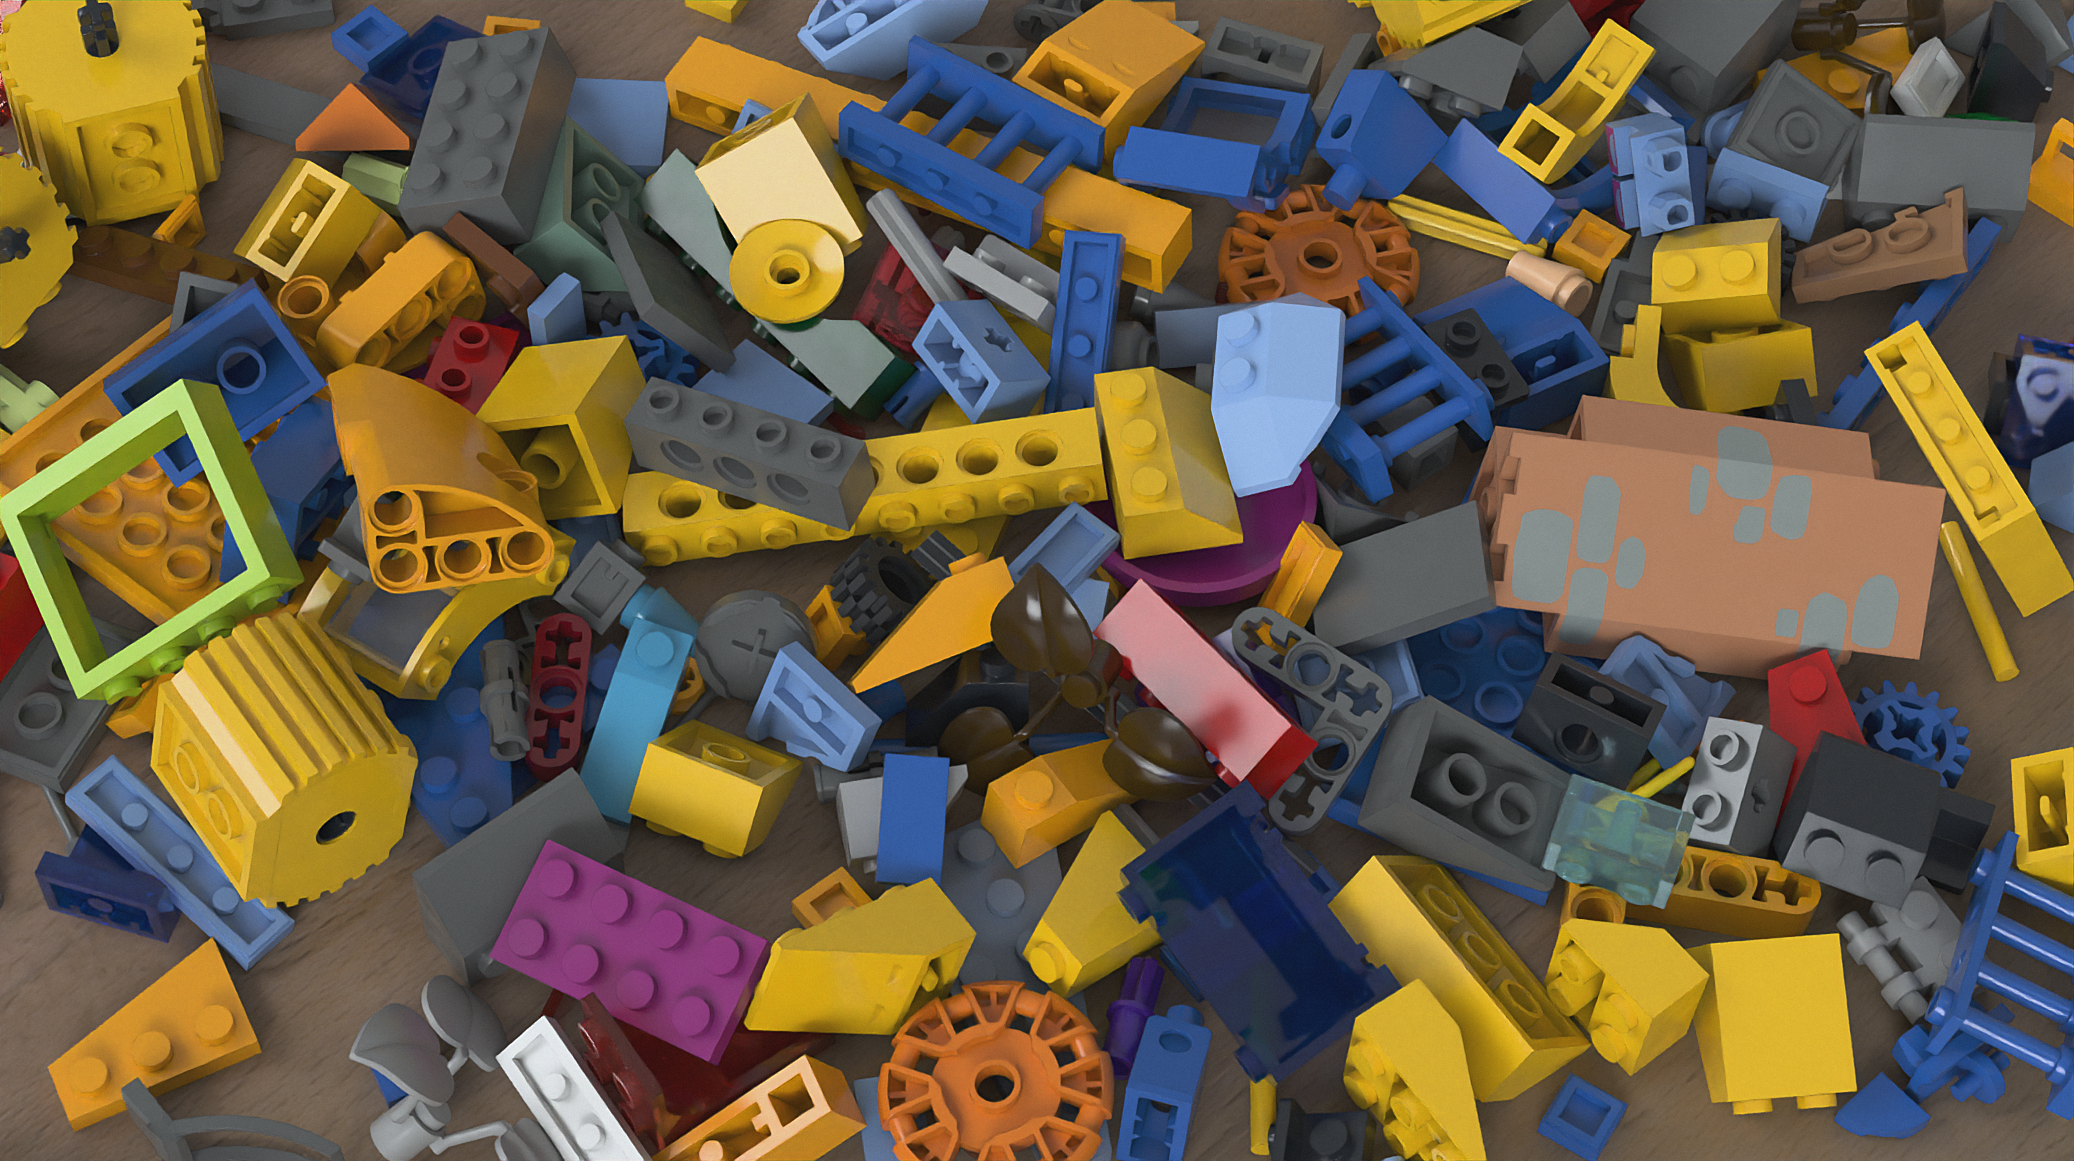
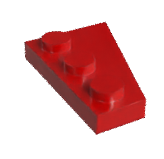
M1827 649L1768 670L1770 730L1798 748L1775 831L1821 729L1867 746Z

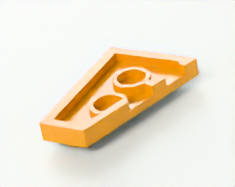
M1905 27L1888 28L1855 39L1851 46H1846L1840 51L1889 71L1893 78L1892 86L1895 85L1913 57L1909 51L1908 35ZM1821 51L1786 62L1864 120L1865 97L1871 75L1835 60H1821ZM1768 68L1757 71L1753 84L1754 92Z
M211 937L49 1065L48 1069L73 1131L76 1132L128 1110L122 1097L121 1088L137 1077L151 1095L156 1098L262 1053L214 938Z

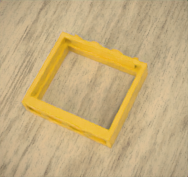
M1918 320L1864 351L1909 430L1943 486L1947 488L1946 491L2022 616L2025 618L2074 590V581L2035 508Z

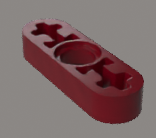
M559 613L548 617L540 624L536 633L529 688L530 706L526 712V726L531 748L530 751L526 750V756L524 757L530 774L543 782H550L571 767L577 772L582 760L594 650L590 626L583 618L571 613ZM564 637L573 638V643L570 644L568 650V666L558 665L556 646L560 645L561 638ZM555 686H565L576 693L574 701L562 708L549 707L542 702L541 698L548 689ZM549 728L559 729L561 749L557 751L556 758L553 759L544 758L543 753L549 747Z

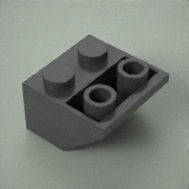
M1468 27L1420 49L1414 48L1410 50L1406 46L1369 64L1367 70H1387L1399 83L1397 87L1405 89L1410 96L1414 95L1431 101L1428 110L1454 120H1459L1461 115L1479 118L1482 112L1502 111L1524 47L1477 27Z

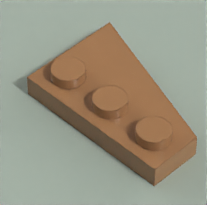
M1963 187L1945 193V204L1918 214L1914 206L1894 213L1896 222L1869 233L1865 229L1856 228L1795 252L1794 255L1797 256L1792 271V290L1796 303L1831 301L1839 296L1871 290L1884 291L1897 285L1929 279L1942 280L1955 274L1968 272V204Z

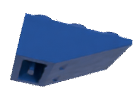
M1511 276L1502 278L1414 315L1412 321L1422 330V327L1463 310L1469 308L1476 310L1530 388L1529 397L1526 401L1500 411L1497 426L1536 431L1575 414L1582 395L1602 396L1611 362L1579 319Z

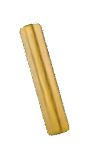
M1404 193L1389 199L1386 206L1410 231L1508 261L1521 250H1525L1540 258H1544L1547 251L1548 241L1544 238L1536 244H1523L1499 222Z

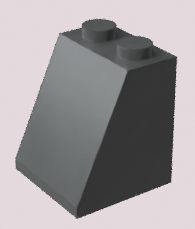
M1646 0L1631 17L1628 31L1657 51L1644 70L1673 89L1678 96L1690 101L1707 113L1788 45L1801 0Z

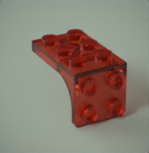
M753 991L733 1035L716 1066L616 1017H612L594 992L580 999L584 1020L578 1023V1029L589 1048L588 1051L583 1053L585 1063L602 1087L611 1083L620 1095L622 1101L618 1102L619 1111L636 1137L646 1133L659 1152L804 1054L813 1058L836 1044V1033L748 1030L743 1022L755 995Z

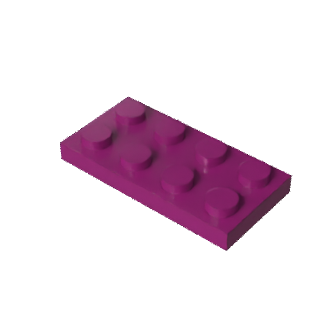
M547 839L489 957L717 1066L771 956L770 949L773 944L766 939Z

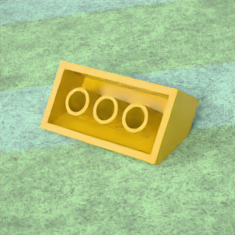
M1373 855L1325 907L1338 924L1337 933L1342 941L1352 950L1366 958L1377 972L1375 975L1376 982L1388 996L1420 978L1458 1024L1474 1098L1482 1103L1515 1098L1582 1055L1592 1045L1569 1016L1562 1014L1553 1004L1544 986L1444 866L1435 860L1424 856Z

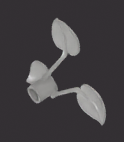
M437 975L425 984L421 998L423 1011L431 1026L414 1010L399 1003L387 1004L364 1023L354 1041L349 1059L379 1071L400 1089L409 1094L371 1124L370 1133L376 1148L387 1160L410 1161L428 1146L435 1154L439 1155L450 1146L488 1136H498L495 1141V1150L500 1161H565L543 1127L529 1118H521L513 1127L508 1122L500 1120L450 1134L445 1133L447 1129L446 1124L451 1121V1111L446 1102L454 1091L453 1075L462 1067L468 1057L481 1069L492 1072L500 1066L495 1057L507 1048V1039L500 1020L490 1006L473 991L459 984L450 976ZM436 1033L448 1044L456 1047L454 1056L449 1062L444 1056L439 1054L440 1044Z

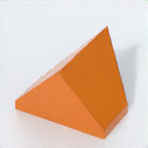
M352 82L338 94L295 140L296 151L304 153H314L316 151H415L417 144L413 135L366 86Z

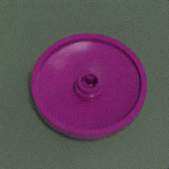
M1305 458L1299 465L1302 470L1292 485L1243 497H1238L1233 491L1243 532V543L1124 560L1121 542L1119 541L1118 547L1100 566L1110 576L1129 589L1142 578L1167 596L1175 605L1206 607L1224 605L1261 593L1266 590L1280 569V560L1302 520L1312 524L1316 523L1317 486L1309 461ZM1103 461L1108 500L1089 502L1082 505V507L1119 533Z

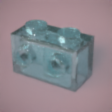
M1572 774L1550 836L1542 868L1554 871L1561 878L1572 883H1589L1618 893L1620 897L1630 903L1637 905L1650 904L1665 909L1696 815Z

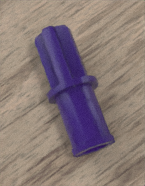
M1150 956L1146 958L1134 957L1128 962L1118 999L1109 1004L1106 1013L1110 1025L1102 1051L1110 1054L1115 1079L1129 1080L1148 1017L1156 1015L1153 1011L1165 971L1158 965V960Z

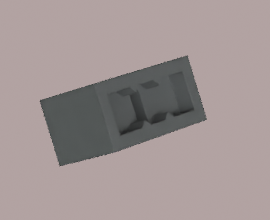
M1220 16L1203 53L1201 78L1310 94L1314 102L1319 90L1325 45Z

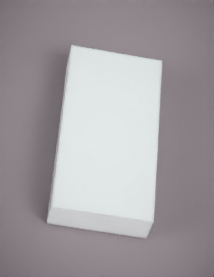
M1934 37L1919 46L1891 89L1890 94L1906 116L1942 118L1965 82L1966 77L1940 39Z

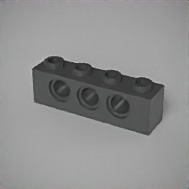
M653 376L624 419L626 431L638 465L842 530H851L876 487L865 441Z

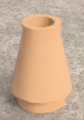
M1525 250L1517 252L1510 260L1506 269V277L1511 276L1576 318L1583 312L1591 298L1592 283L1585 279V274L1581 269L1534 256Z

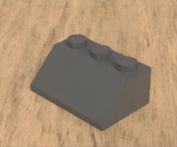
M1866 113L1841 178L1845 233L1856 228L1865 229L1869 233L1896 222L1894 213L1914 206L1918 214L1945 204V193L1963 187L1968 204V234L1983 216L2002 227L1996 243L2011 242L2026 210L2036 135L2035 123Z
M572 767L411 873L426 935L470 988L484 978L497 977L510 968L490 958L489 955L547 839L625 874L622 850L581 777Z

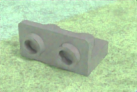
M992 234L985 236L972 256L956 246L953 247L942 266L961 284L1052 337L1060 273Z

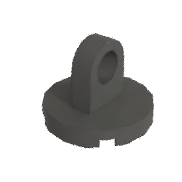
M749 589L728 594L709 607L697 630L694 658L702 678L717 694L729 700L735 697L739 700L748 701L747 706L755 707L779 649L797 641L817 659L818 638L812 621L796 603L774 592Z

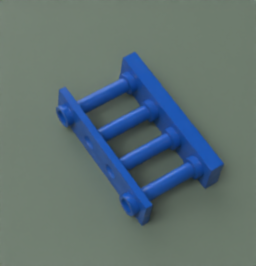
M914 35L908 43L907 82L879 112H875L851 100L839 113L838 154L1030 250L1041 237L1044 196L1042 195L1071 163L1094 175L1101 170L1105 128L949 52L943 47ZM929 92L954 106L924 136L899 123ZM975 116H978L1002 129L974 160L946 148ZM1024 139L1050 153L1022 184H1018L994 171Z
M1366 275L1357 280L1365 310L1345 320L1344 347L1375 330L1387 342L1343 366L1341 394L1403 359L1416 372L1353 407L1347 403L1340 406L1339 412L1318 444L1365 496L1375 504L1394 493L1387 468L1393 465L1392 459L1462 420L1485 442L1490 440L1494 432L1490 411L1494 410L1495 404L1486 385L1479 378L1471 380L1405 314L1397 296L1391 290L1383 292ZM1432 389L1446 401L1381 438L1376 434L1369 437L1363 431L1365 426Z
M2007 830L1992 851L1985 847L1979 851L1969 870L1967 881L1975 886L1945 985H1941L1937 989L1925 1014V1020L1933 1024L1925 1050L1938 1055L1958 1029L2045 1071V1079L2052 1082L2046 1109L2070 1121L2074 1116V997L2068 1000L1983 957L1989 937L2071 976V984L2074 985V949L1997 912L2002 893L2005 892L2074 926V897L2010 867L2019 835ZM1975 984L2058 1023V1031L2065 1034L2063 1044L2055 1048L1969 1006Z

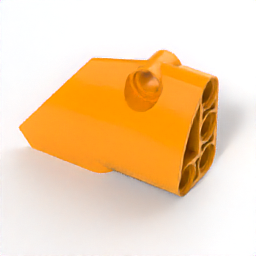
M384 210L376 219L331 290L322 279L316 276L303 275L293 278L283 285L265 274L270 286L265 295L287 323L304 350L320 352L340 368L358 363L401 374L419 367L427 362V355L433 337L435 335L443 337L452 315L480 321L487 304L483 287L474 264L469 257L433 232H421L407 241L403 230Z
M353 363L327 376L339 452L346 476L354 475L357 486L363 546L373 580L382 590L389 593L403 594L527 577L538 574L549 566L554 558L555 545L539 504L538 479L534 474L522 471L503 439L491 427L466 408L440 392L415 380L381 368ZM390 491L403 493L402 497L395 502L389 504L377 502V499L384 493ZM459 540L472 541L463 550H446L453 542ZM397 548L409 550L403 557L395 560L383 558L390 550Z

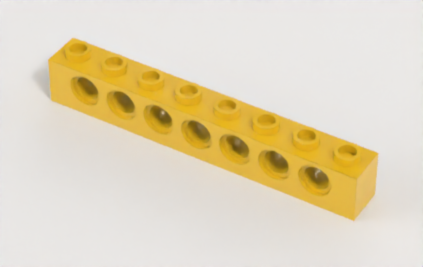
M1095 407L863 440L866 442L876 487L850 531L659 471L628 474L622 499L623 532L627 543L647 558L641 567L650 565L665 566L678 561L706 557L722 558L734 553L761 549H784L796 544L824 540L840 541L852 536L887 531L902 532L914 527L942 523L958 524L970 519L1005 514L1020 515L1033 510L1069 506L1073 501L1082 506L1089 502L1108 500Z

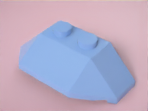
M819 0L809 16L807 25L801 28L797 36L800 43L827 71L887 81L908 69V43L914 35L928 42L950 43L978 25L989 0Z
M1302 292L1250 305L1221 315L1218 319L1211 412L1232 488L1238 497L1292 485L1302 470L1299 465L1317 447L1340 410L1346 316L1341 309Z

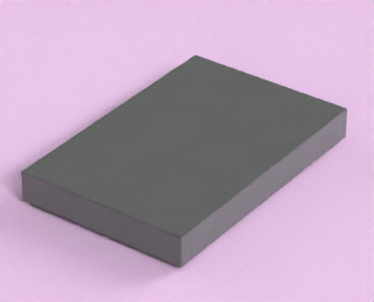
M612 210L600 223V229L640 319L717 373L724 374L737 359L696 273L678 256L619 213Z
M1476 500L1339 546L1343 554L1313 609L1316 637L1350 657L1497 608L1483 509ZM1320 656L1321 659L1325 662V664H1328V661L1322 656Z
M90 615L108 658L146 635ZM45 622L0 683V771L39 786H48L56 792L65 795L109 728L105 723L123 698L112 705H108L103 700L78 699Z

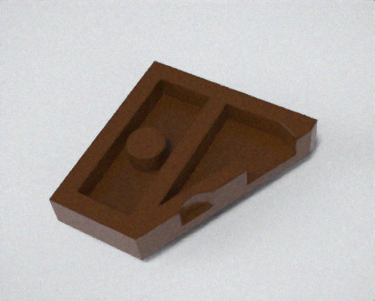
M457 212L442 229L488 279L486 283L488 287L508 305L505 308L507 314L520 327L530 333L527 308L545 291V287L535 272L461 213Z

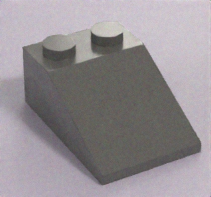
M1428 695L1389 718L1357 824L1407 852L1547 892L1553 889L1582 781Z

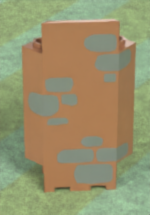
M1582 395L1567 435L1495 426L1468 502L1476 500L1484 511L1497 606L1542 612L1544 652L1553 653V651H1556L1560 654L1607 660L1622 640L1640 635L1659 645L1667 655L1672 657L1679 656L1694 664L1695 671L1768 680V670L1827 649L1836 673L1840 665L1848 664L1852 651L1915 660L1920 659L1947 488L1879 480L1880 465L1877 459H1872L1869 433Z

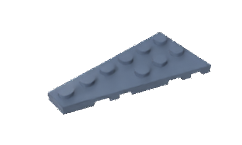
M981 819L945 834L940 889L977 933L947 998L961 993V985L986 980L1020 981L1026 983V989L1043 995L1049 990L1054 992L1047 983L1041 981L1035 975L1030 963L1022 953L1062 883L1057 848L1051 849L1016 869L995 843L994 837L980 824ZM883 885L886 891L894 887L890 885ZM1083 990L1066 999L1088 1018ZM1018 1014L1017 1018L1012 1021L1010 1029L1019 1030L1030 1035L1029 1032L1035 1019ZM973 1016L960 1021L964 1030L978 1025ZM1061 1051L1054 1054L1059 1068L1076 1061L1072 1052ZM990 1076L1003 1100L1012 1093L1014 1083L1005 1076ZM1062 1102L1060 1119L1075 1123L1079 1108ZM1104 1120L1099 1132L1103 1142L1090 1161H1111L1112 1146L1107 1120ZM1036 1144L1030 1146L1037 1161L1042 1159Z

